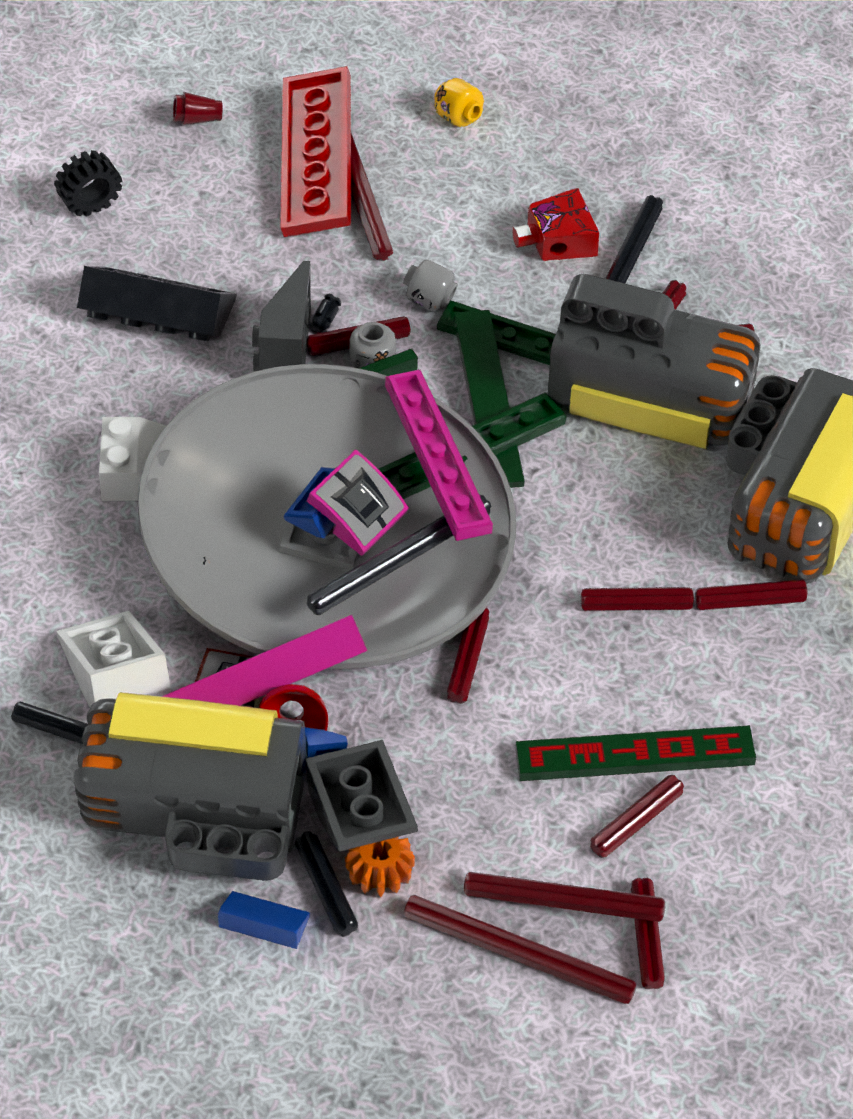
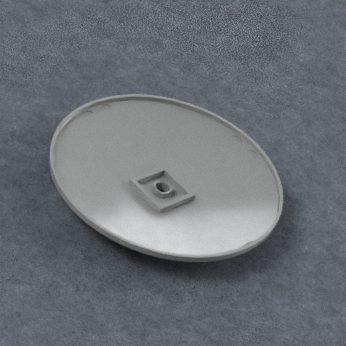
M327 364L279 366L245 374L210 389L194 399L169 422L155 441L144 465L138 498L139 528L150 563L162 584L191 616L224 639L253 653L261 654L349 615H353L368 651L331 666L328 669L380 666L406 660L450 640L467 628L486 609L497 594L507 574L516 538V513L513 495L497 457L485 440L466 420L434 397L461 457L465 455L468 458L464 463L479 495H484L486 500L491 503L492 507L490 508L489 517L493 523L492 534L456 541L454 536L323 614L314 615L306 604L309 594L442 517L444 514L432 487L403 499L409 507L408 511L363 556L334 534L325 538H319L285 521L284 514L321 467H338L356 449L378 469L415 452L385 387L386 375L348 366ZM205 556L208 557V566H205L198 559Z

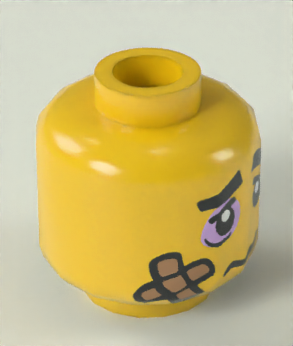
M450 79L442 83L435 92L434 106L436 113L457 127H465L473 123L482 114L484 104L482 92L463 79Z

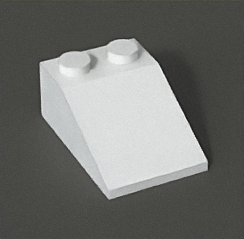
M102 417L99 464L102 501H138L140 480L145 462L155 441L166 425L141 417Z
M130 611L56 631L61 647L83 696L90 707L100 699H116L120 692L161 697L171 693L165 653Z

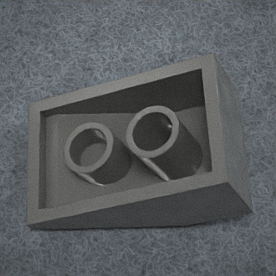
M303 261L263 308L260 326L253 325L252 347H259V350H254L253 372L279 366L306 364V340L309 335L311 316L310 261Z
M383 740L305 759L310 797L320 822L339 852L418 832L417 823Z

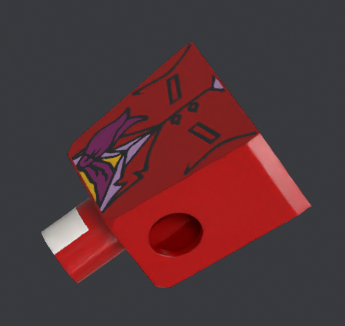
M578 188L532 203L528 207L527 225L513 227L512 229L516 247L535 244L543 261L598 256L599 231Z

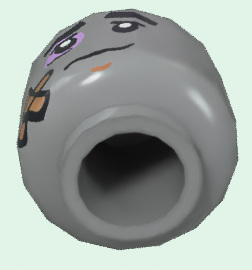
M431 260L422 261L418 267L411 265L403 281V284L408 286L407 298L433 312L439 310L440 307H447L458 286L454 282V273L451 270Z
M367 322L358 326L351 334L349 357L354 368H360L396 354L395 334L389 327L381 323Z

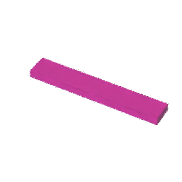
M421 370L386 376L385 387L455 540L459 541L492 534L493 523Z
M349 615L162 697L241 706L268 694L279 686L292 684L368 650L353 615Z

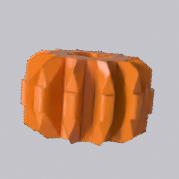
M399 837L349 849V853L345 857V867L349 872V879L352 885L361 884L364 895L372 888H377V893L382 897L387 887L397 894L400 889V883L409 884L412 869L415 866V856L410 851L411 845L408 838L399 839Z

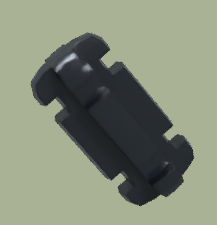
M330 293L324 296L325 299L321 301L312 318V322L309 324L312 331H317L318 333L327 332L339 310V306H341L340 298L334 297Z

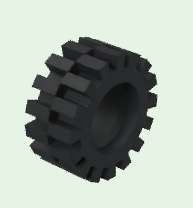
M91 150L90 156L86 151L80 152L81 158L79 159L75 155L70 158L72 163L68 165L65 162L61 166L64 172L58 171L56 174L58 180L54 181L58 195L69 211L74 212L77 216H81L82 213L85 216H89L92 210H95L96 213L100 212V207L103 205L106 208L110 207L111 203L109 200H116L119 196L116 191L122 190L120 182L123 181L117 169L104 153L100 152L99 154L95 150ZM94 180V181H93L91 184H89L88 186L83 187V186H84L85 184H87L89 181Z

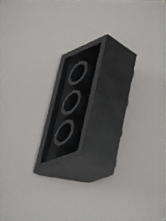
M84 266L77 308L88 310L87 317L108 320V315L121 317L120 323L124 325L141 327L142 322L155 324L154 331L175 334L176 329L189 331L188 338L209 341L210 336H221L236 300L237 293L104 266Z

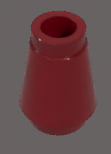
M187 92L174 96V122L189 125L221 121L223 113L222 101Z

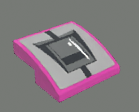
M356 449L310 492L307 499L310 505L336 524L333 534L361 556L409 509L389 480Z

